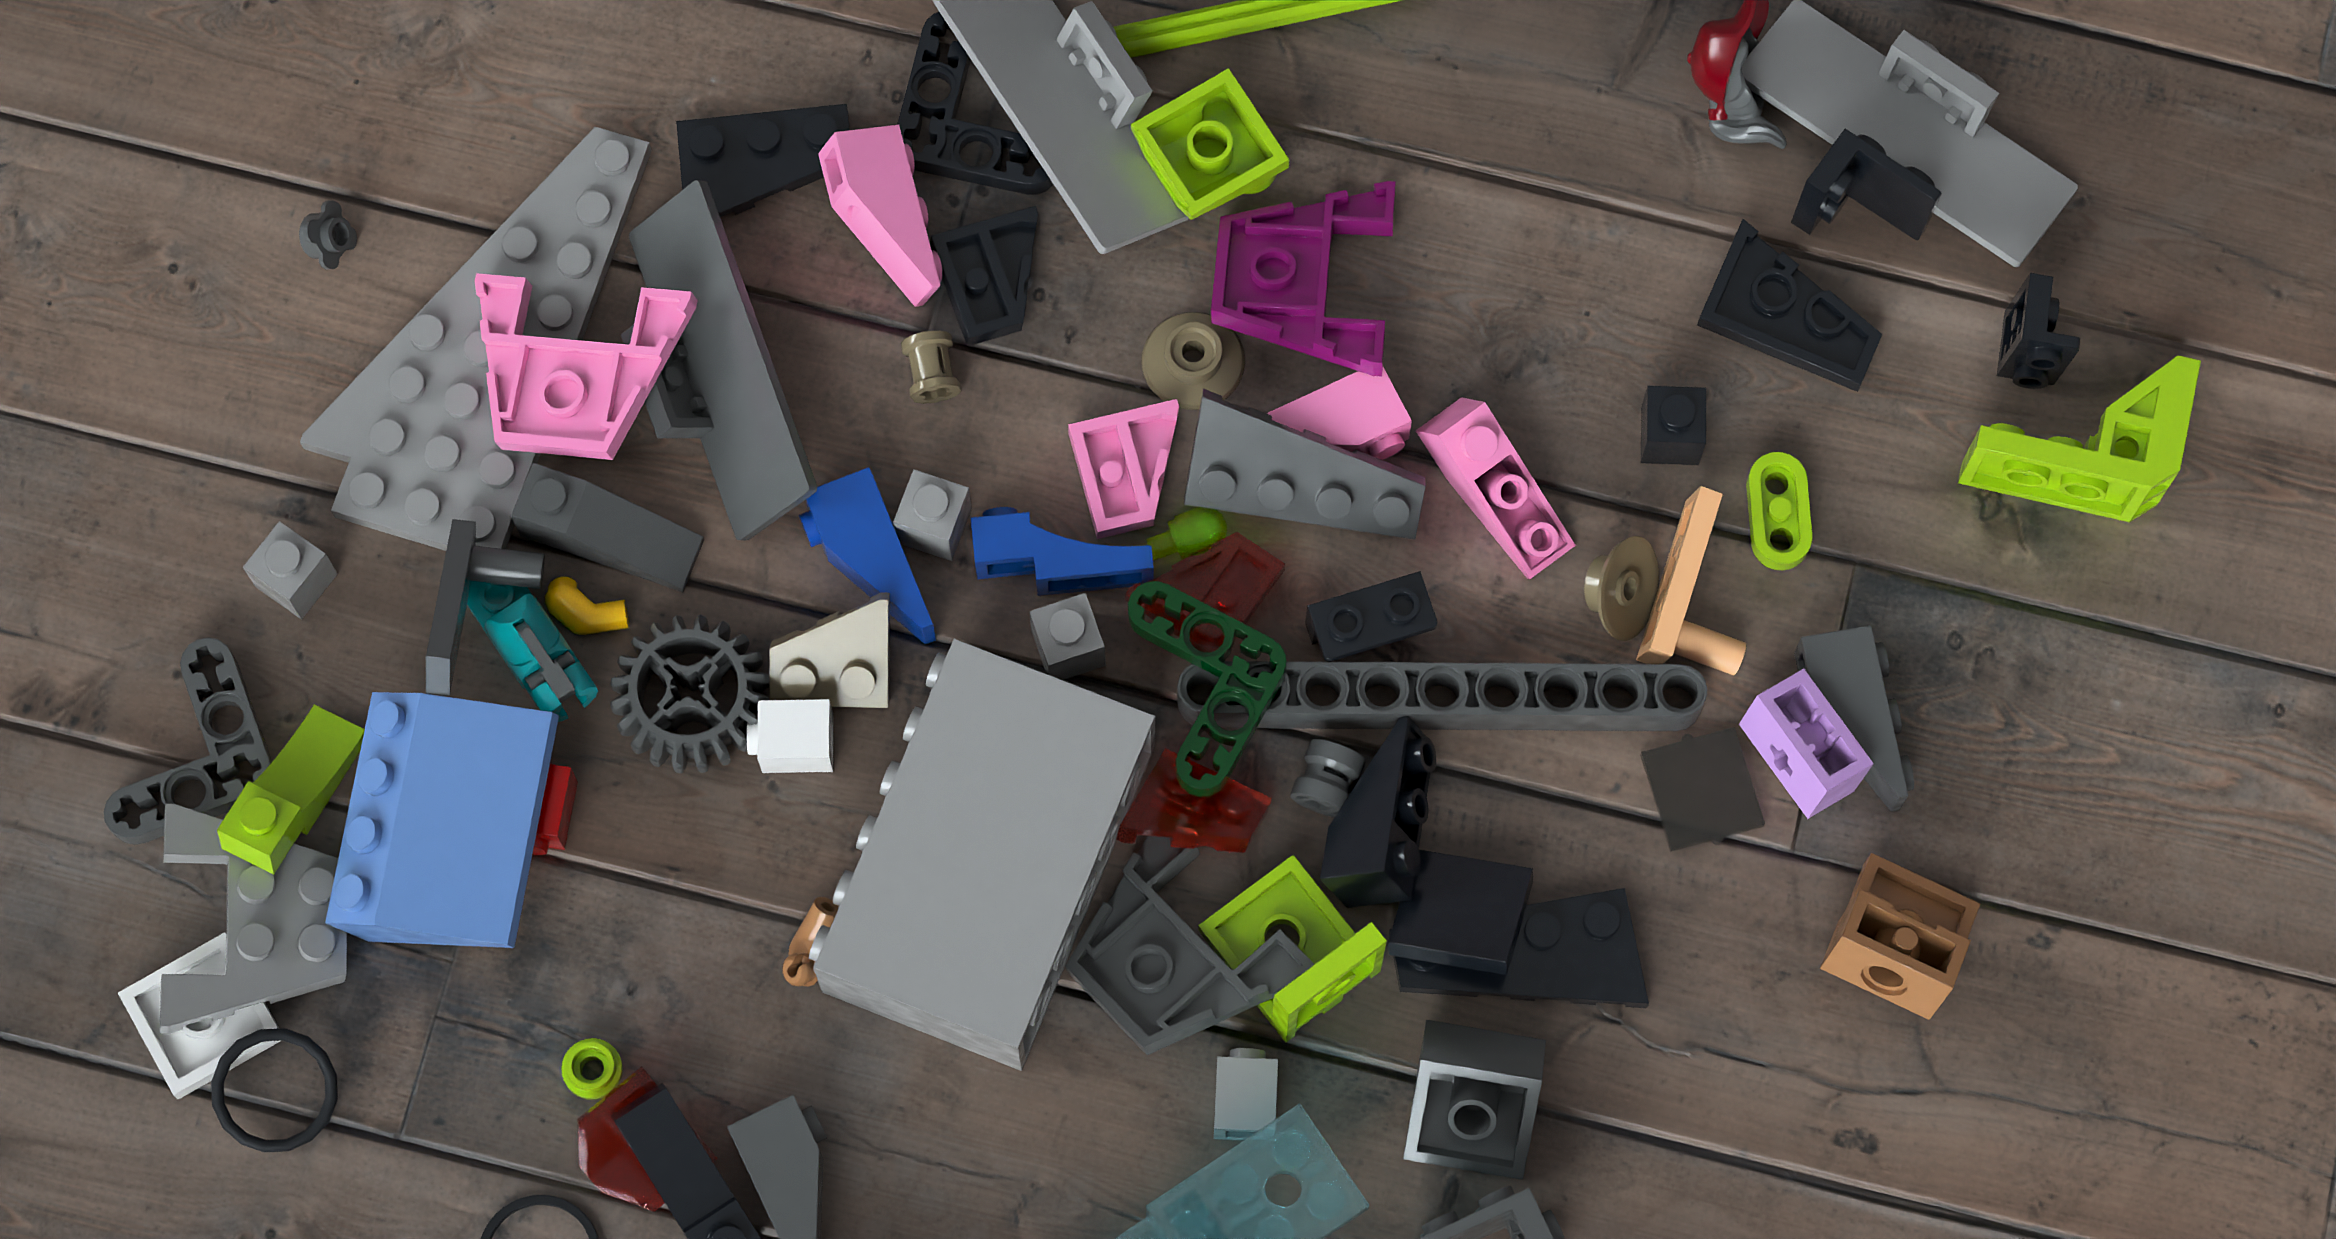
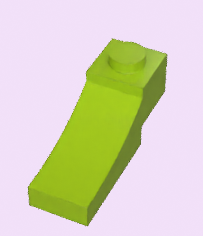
M314 704L304 721L273 762L253 783L248 781L217 829L221 848L274 875L300 833L305 835L309 833L361 750L365 729Z

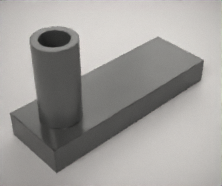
M452 519L426 652V694L450 696L471 582L477 581L541 589L545 554L476 546V522Z

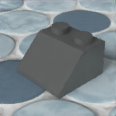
M1426 1020L1403 1159L1523 1180L1542 1084L1546 1040Z

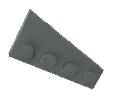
M1203 388L1184 494V505L1408 539L1416 538L1426 487L1425 477L1361 451L1354 450L1350 452L1326 442V437L1304 429L1303 432L1275 422L1269 414L1251 407L1248 410L1223 401L1221 395Z

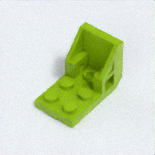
M2176 356L2108 406L2101 416L2098 433L2095 436L2089 437L2084 448L2081 442L2068 437L2056 436L2045 440L2027 436L2023 429L2010 424L1996 423L1990 425V427L1981 425L1962 461L1958 484L2131 522L2157 506L2180 471L2201 360Z

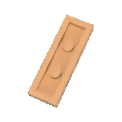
M1700 486L1685 501L1636 658L1639 662L1663 664L1673 654L1733 676L1737 673L1742 663L1746 642L1684 620L1722 499V493Z

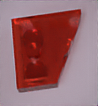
M1235 532L1212 544L1207 552L1201 555H1191L1171 566L1170 571L1151 581L1169 584L1246 624L1285 571V563L1240 533ZM1140 582L1131 586L1125 593V601L1127 603L1132 592L1141 585ZM1157 598L1153 605L1145 603L1140 605L1144 608L1145 615L1154 620L1159 616L1173 622V633L1180 637L1183 621L1189 616L1190 612L1183 610L1181 620L1178 621L1165 613V601ZM1209 623L1195 627L1190 634V642L1193 647L1205 653L1219 649L1224 641L1221 629Z
M1165 748L1120 824L1116 840L1122 843L1135 844L1137 835L1169 837L1171 847L1195 849L1200 846H1208L1217 851L1245 853L1268 813L1272 798L1230 778L1219 792L1211 796L1199 797L1189 794L1181 787L1177 780L1176 758L1178 754ZM1190 759L1188 760L1192 765V777L1194 779L1200 780L1205 773L1214 776L1217 774V772Z

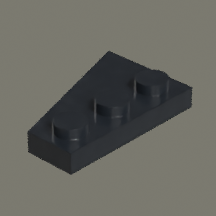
M847 104L676 121L682 190L694 180L707 181L719 216L722 217L732 212L738 215L754 208V203L785 189L790 192L824 178L818 153L834 132L850 130Z
M1742 219L1699 317L1697 326L1858 392L1882 337V333L1830 290H1822L1798 270L1799 264L1784 252L1779 254L1757 236L1758 230Z

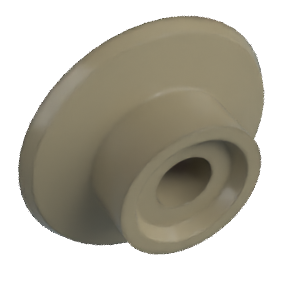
M1186 312L1171 316L1154 328L1144 344L1141 364L1144 378L1157 397L1164 402L1177 399L1181 409L1199 410L1203 388L1221 395L1223 401L1235 391L1244 373L1245 354L1242 343L1234 330L1211 323L1210 314ZM1197 350L1204 357L1198 362H1189L1183 355L1187 351Z
M1640 536L1624 539L1611 550L1609 555L1596 557L1587 571L1584 583L1586 604L1591 611L1599 613L1605 630L1617 640L1627 641L1636 637L1649 620L1659 586L1658 562L1651 544Z

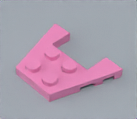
M476 273L475 289L481 304L482 320L479 321L482 341L486 344L489 372L486 373L495 443L502 450L613 460L697 307V298L691 291L641 287L631 342L628 345L524 336L523 331L533 287L526 277Z

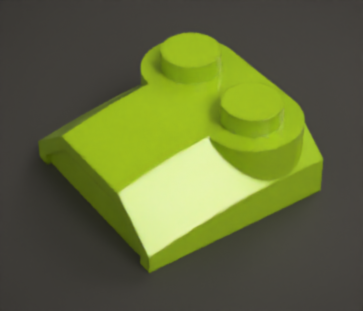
M1229 68L1131 124V130L1148 164L1175 205L1190 220L1242 194H1256L1264 191L1273 183L1277 174L1289 168V158Z

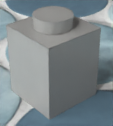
M913 469L893 521L900 544L952 561L972 509L969 487Z
M280 521L243 566V569L257 589L301 620L338 574L326 553Z
M1086 593L1029 611L1031 632L1047 675L1065 680L1106 666L1105 646Z
M1235 1048L1230 1050L1229 1057L1217 1056L1214 1139L1274 1142L1278 1059H1266V1052L1264 1050L1254 1048Z

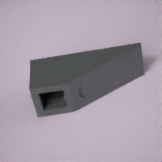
M1871 625L1801 637L1794 652L1797 670L1805 669L1874 763L1865 775L1864 780L1891 812L1900 810L1908 798V791L1914 789V775L1908 755H1899L1895 734L1901 733V716L1896 699H1887L1883 678L1889 676V662L1883 642L1875 643Z

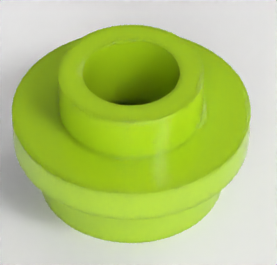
M596 1038L584 1039L575 1043L566 1052L561 1067L562 1077L567 1087L575 1095L584 1099H599L609 1095L618 1086L622 1078L623 1064L619 1053L610 1043ZM591 1060H598L604 1065L602 1075L595 1080L585 1079L582 1075L584 1065Z

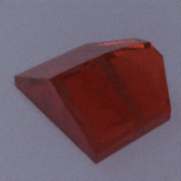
M641 1066L577 1119L578 1166L601 1193L655 1212L665 1202L611 1117L615 1112L658 1086ZM690 1125L695 1135L699 1139L700 1143L704 1147L705 1151L709 1155L710 1159L714 1163L718 1158Z

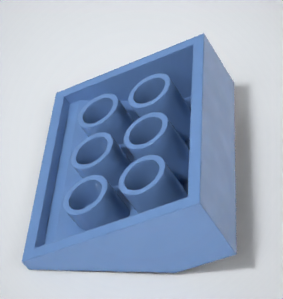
M372 692L325 923L367 942L514 948L559 715L548 711L425 693Z

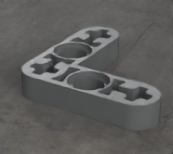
M208 637L194 641L185 649L180 661L181 673L210 755L122 787L109 797L103 811L104 820L110 831L124 843L137 845L164 836V819L157 808L140 815L141 825L137 828L132 829L126 821L119 822V819L127 815L126 806L135 802L141 810L159 805L153 797V794L159 791L161 792V800L164 805L175 804L174 794L177 787L186 780L194 779L204 783L206 794L202 803L192 810L216 817L229 812L245 786L239 779L223 783L221 785L226 790L227 795L219 798L218 787L210 777V772L217 770L218 775L224 781L237 776L240 773L238 764L248 760L254 768L261 767L260 770L253 773V780L255 781L272 763L238 662L228 646L218 639ZM210 654L217 662L224 661V663L216 667V673L225 691L216 692L215 694L202 672L195 673V671L203 667L202 658ZM235 685V690L230 691L229 689ZM204 696H209L207 699L202 701V698ZM232 705L242 709L244 719L237 731L232 734L223 735L213 730V716L220 708Z

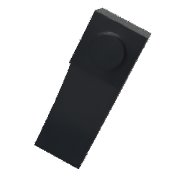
M663 1083L611 1115L687 1239H761Z

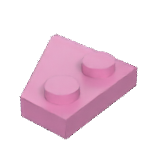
M1177 399L1068 424L1069 438L1097 539L1154 526L1178 418L1179 404Z

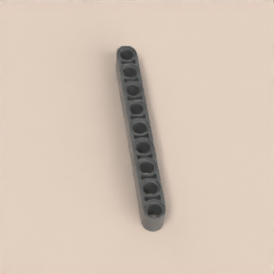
M1224 661L1223 663L1231 666L1233 661ZM1247 661L1250 664L1249 675L1251 677L1257 678L1262 671L1271 674L1274 672L1269 667L1270 661ZM1286 662L1284 680L1277 691L1279 698L1268 707L1257 728L1393 729L1400 717L1409 716L1420 730L1680 731L1686 730L1696 722L1705 704L1708 690L1706 681L1699 671L1691 666L1681 664ZM1194 664L1184 669L1179 676L1177 685L1179 712L1184 720L1191 725H1194L1204 705L1191 701L1187 694L1196 685L1208 684L1215 687L1219 680V677ZM1326 685L1335 690L1338 699L1331 705L1318 706L1309 700L1306 693L1314 686ZM1373 686H1387L1395 692L1397 700L1390 706H1376L1368 700L1366 692ZM1434 686H1445L1453 691L1457 700L1450 706L1438 707L1428 701L1425 692ZM1501 686L1509 689L1515 696L1516 701L1508 707H1496L1488 702L1484 693L1491 687ZM1551 687H1563L1571 692L1575 702L1565 708L1554 707L1548 703L1544 692ZM1612 687L1624 688L1633 697L1634 704L1627 708L1613 707L1608 704L1603 692ZM1668 688H1682L1689 693L1693 704L1688 708H1674L1665 701L1663 692ZM1234 701L1220 704L1214 712V720L1221 728H1242L1247 723L1249 717L1246 708Z

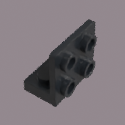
M1845 128L1807 179L1791 223L1810 235L1821 219L1830 224L1838 215L1848 197H1850L1908 236L1919 240L1927 228L1942 193L1935 187L1933 180L1926 173L1912 166L1905 168L1888 157L1884 148L1877 141L1862 134L1856 136Z

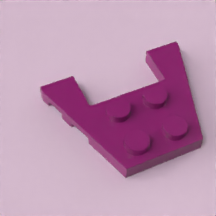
M1396 181L1374 184V191L1352 196L1348 195L1347 190L1326 194L1324 202L1294 208L1291 201L1221 216L1211 303V323L1365 374L1382 376L1385 320L1331 318L1325 316L1332 235L1393 236Z

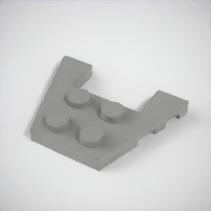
M165 804L163 863L227 865L226 974H162L160 1034L174 1033L183 1030L184 1025L212 1018V1021L228 1017L234 1015L235 1010L269 1001L272 1004L345 982L347 970V932L325 923L338 858L293 844L273 875L221 848L217 829L222 823V819L176 804Z

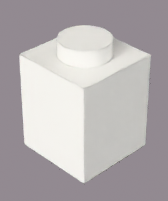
M829 699L758 701V723L754 725L747 723L748 755H757L762 773L833 772V711Z

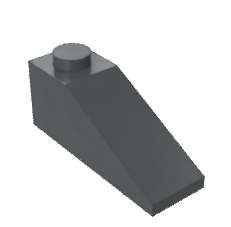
M532 463L511 514L521 537L680 592H684L704 542L703 536L597 485L536 463Z
M794 1095L727 1126L779 1239H821L823 1157L817 1143L827 1139V1136L812 1105L800 1110Z

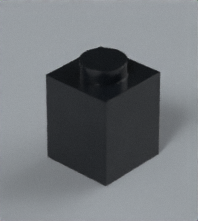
M1647 386L1641 407V463L1699 465L1706 445V388Z

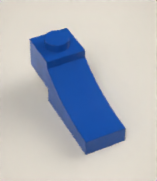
M1012 507L991 508L982 513L983 517L971 518L977 579L1035 574L1038 596L1134 587L1154 581L1151 545L1108 546L1065 538L1031 524L1029 512L1018 513L1017 509Z

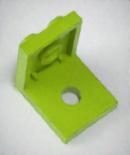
M1294 855L1290 856L1198 925L1200 934L1231 970L1236 969L1265 943V934L1271 927L1278 924H1286L1296 930L1300 939L1297 947L1315 965L1277 992L1274 998L1256 1005L1285 1043L1295 1036L1299 1028L1319 1013L1325 1014L1340 1003L1347 992L1368 976L1373 978L1381 972L1387 940L1372 922L1355 933Z

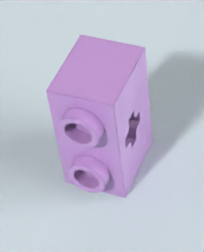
M1805 669L1798 671L1757 695L1739 723L1807 819L1854 792L1874 764Z

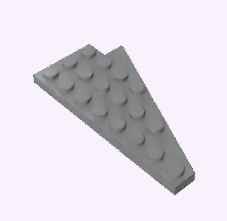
M594 127L302 434L300 444L303 449L349 463L331 509L335 518L444 551L447 550L452 519L476 522V546L507 548L515 526L511 514L532 463H538L541 453L502 450L494 441L486 377L489 367L486 344L482 341L479 320H482L480 298L476 294L475 289L476 273L526 277L533 287L523 331L524 336L583 340L652 150L649 142Z

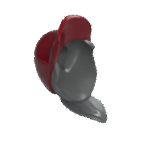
M1744 0L1735 17L1710 20L1701 26L1693 50L1687 56V61L1691 65L1695 84L1704 96L1709 99V127L1716 137L1733 143H1769L1784 149L1787 145L1784 134L1777 126L1761 116L1764 99L1749 89L1742 73V66L1746 58L1759 43L1757 39L1768 16L1769 2L1768 0Z

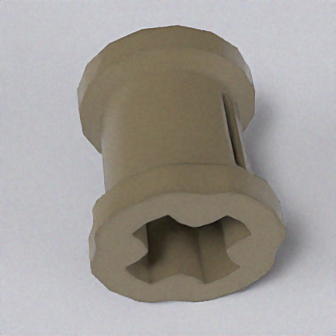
M946 331L920 332L905 338L901 342L902 353L909 357L914 384L909 388L911 399L915 403L927 404L949 400L961 392L960 382L957 378L953 377L948 351L953 346L952 336Z

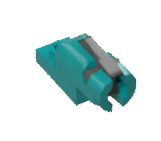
M477 581L471 582L467 603L468 608L538 709L559 715L558 722H562L569 717L561 703L574 694L584 708L588 706L596 697L598 689L535 595H532L527 587Z

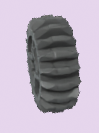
M676 615L672 621L675 631L664 634L662 626L659 623L653 622L650 629L654 641L648 644L643 638L633 637L631 644L639 656L637 658L629 655L619 656L617 663L620 669L628 675H618L611 678L610 685L612 690L621 694V696L612 700L610 706L613 714L624 716L617 724L620 734L622 736L635 735L630 745L636 754L644 753L652 747L650 761L656 767H660L665 763L669 755H672L673 769L676 773L680 774L686 769L688 758H694L698 771L705 773L709 768L707 756L717 754L719 762L722 765H728L731 762V758L726 747L733 744L738 750L747 751V737L742 731L747 730V723L751 725L758 723V716L753 713L758 712V701L769 700V697L759 692L770 687V679L767 673L756 672L764 662L760 652L746 653L750 642L745 634L737 635L729 640L731 633L729 623L721 621L709 633L706 616L698 615L693 629H687L683 617ZM693 653L712 656L711 659L705 656L700 662L691 666L680 665L672 660L680 655ZM731 669L738 678V693L731 711L726 715L714 698L718 689L724 684L722 677ZM655 673L660 677L663 686L667 689L664 697L657 704L659 711L649 719L644 713L643 700L646 686ZM676 682L683 688L687 687L693 692L699 689L706 707L699 700L694 701L688 696L682 699ZM693 721L700 722L710 729L694 735H679L667 732L670 728L676 731L685 723Z

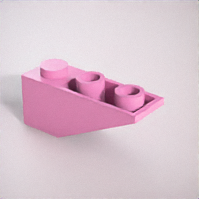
M899 125L834 132L818 153L831 207L915 307L923 306L941 286L942 264L938 253L935 250H931L926 231L928 226V210L923 198L917 196L913 180L915 165L911 147L908 144H904Z
M1461 397L1416 430V433L1445 478L1527 579L1533 578L1576 546L1485 402Z

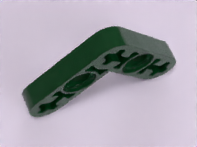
M1159 581L1146 582L1132 592L1128 602L1129 623L1134 632L1155 645L1219 677L1217 684L1179 749L1176 758V776L1181 787L1192 795L1199 797L1211 796L1219 792L1227 783L1280 688L1286 673V654L1281 645L1271 637L1169 584ZM1157 598L1165 601V613L1178 621L1181 620L1183 610L1190 612L1189 616L1183 621L1180 637L1177 639L1171 636L1174 632V623L1163 617L1157 616L1152 623L1146 622L1144 620V608L1140 605L1142 603L1153 605ZM1209 623L1221 629L1224 641L1219 649L1205 653L1193 647L1190 642V634L1195 627ZM1238 637L1243 640L1240 644V653L1251 659L1256 660L1260 657L1261 653L1268 654L1270 656L1269 667L1274 672L1271 674L1262 671L1257 678L1251 677L1249 675L1250 664L1236 655L1233 656L1231 666L1224 664L1223 662L1231 654L1234 638ZM1234 701L1243 705L1249 716L1247 723L1242 728L1234 731L1222 729L1214 720V712L1220 704ZM1203 731H1206L1218 743L1234 746L1228 752L1221 744L1219 745L1213 757V769L1218 772L1215 776L1205 773L1200 780L1192 777V765L1188 760L1192 758L1200 761L1210 746V738L1200 737Z

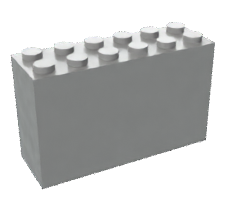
M953 639L947 655L938 653L930 667L926 686L932 689L924 709L915 706L910 714L903 733V740L909 742L901 763L891 761L886 770L879 792L881 795L886 796L878 817L869 815L863 824L856 844V849L862 851L860 860L854 872L845 870L842 874L833 897V904L839 906L831 928L822 925L818 930L810 950L809 959L815 961L813 971L816 974L822 993L1022 1071L1155 749V716Z

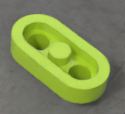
M1771 452L1756 460L1747 478L1746 489L1751 547L1755 557L1764 566L1774 570H1789L1798 566L1805 559L1812 544L1808 479L1806 470L1798 459L1787 453ZM1772 479L1779 480L1784 484L1786 491L1782 494H1773L1767 490L1765 483ZM1774 535L1785 536L1790 542V548L1778 550L1772 546L1770 538Z

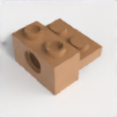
M1871 853L1863 864L1847 908L1836 925L1820 969L1930 1020L1954 988L1971 942L1968 936L1980 903Z

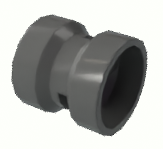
M1313 739L1310 741L1304 756L1307 763L1306 771L1303 776L1295 780L1290 797L1296 803L1309 810L1335 817L1350 795L1349 789L1352 782L1361 777L1366 760L1359 753L1341 744L1322 739Z

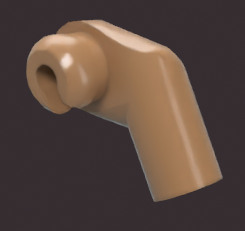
M818 897L814 900L790 943L789 956L783 963L782 971L786 981L793 986L809 987L818 982L813 971L815 961L809 959V954L820 927L825 925L831 928L839 906L833 904V901L828 898Z

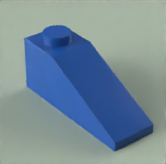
M870 467L818 486L817 491L805 500L808 511L799 514L810 546L814 547L822 544L828 561L870 598L881 592L890 593V615L924 644L936 641L932 620Z

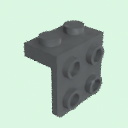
M1511 1186L1501 1188L1481 1198L1478 1201L1480 1207L1475 1210V1213L1460 1220L1456 1212L1453 1211L1422 1226L1424 1233L1419 1238L1482 1239L1506 1228L1511 1239H1565L1553 1212L1547 1210L1541 1213L1530 1188L1515 1194Z

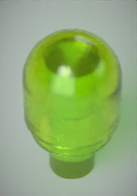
M1195 507L1174 516L1175 519L1167 521L1168 531L1145 540L1147 545L1152 547L1153 561L1176 552L1179 553L1181 560L1188 557L1193 559L1219 548L1226 539L1228 527L1224 516L1218 510Z

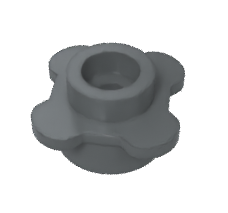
M331 200L325 201L322 204L320 213H311L303 219L299 230V239L304 252L313 259H319L321 267L329 270L338 267L339 259L346 250L355 248L357 234L350 223L342 217L340 204Z

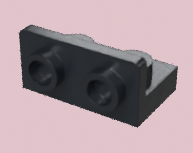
M2030 273L2004 312L1997 376L2013 379L2015 385L2023 388L2041 389L2047 385H2054L2079 351V337L2053 333L2058 319L2060 302L2058 298L2051 297L2052 276Z
M1421 571L1307 605L1305 625L1312 645L1319 643L1324 659L1331 662L1432 631L1437 626V618Z

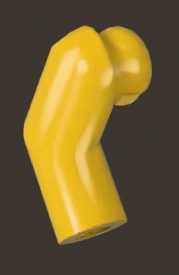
M561 576L555 578L548 585L545 603L549 613L572 633L586 635L629 628L625 599L594 604L577 589V582L570 577Z

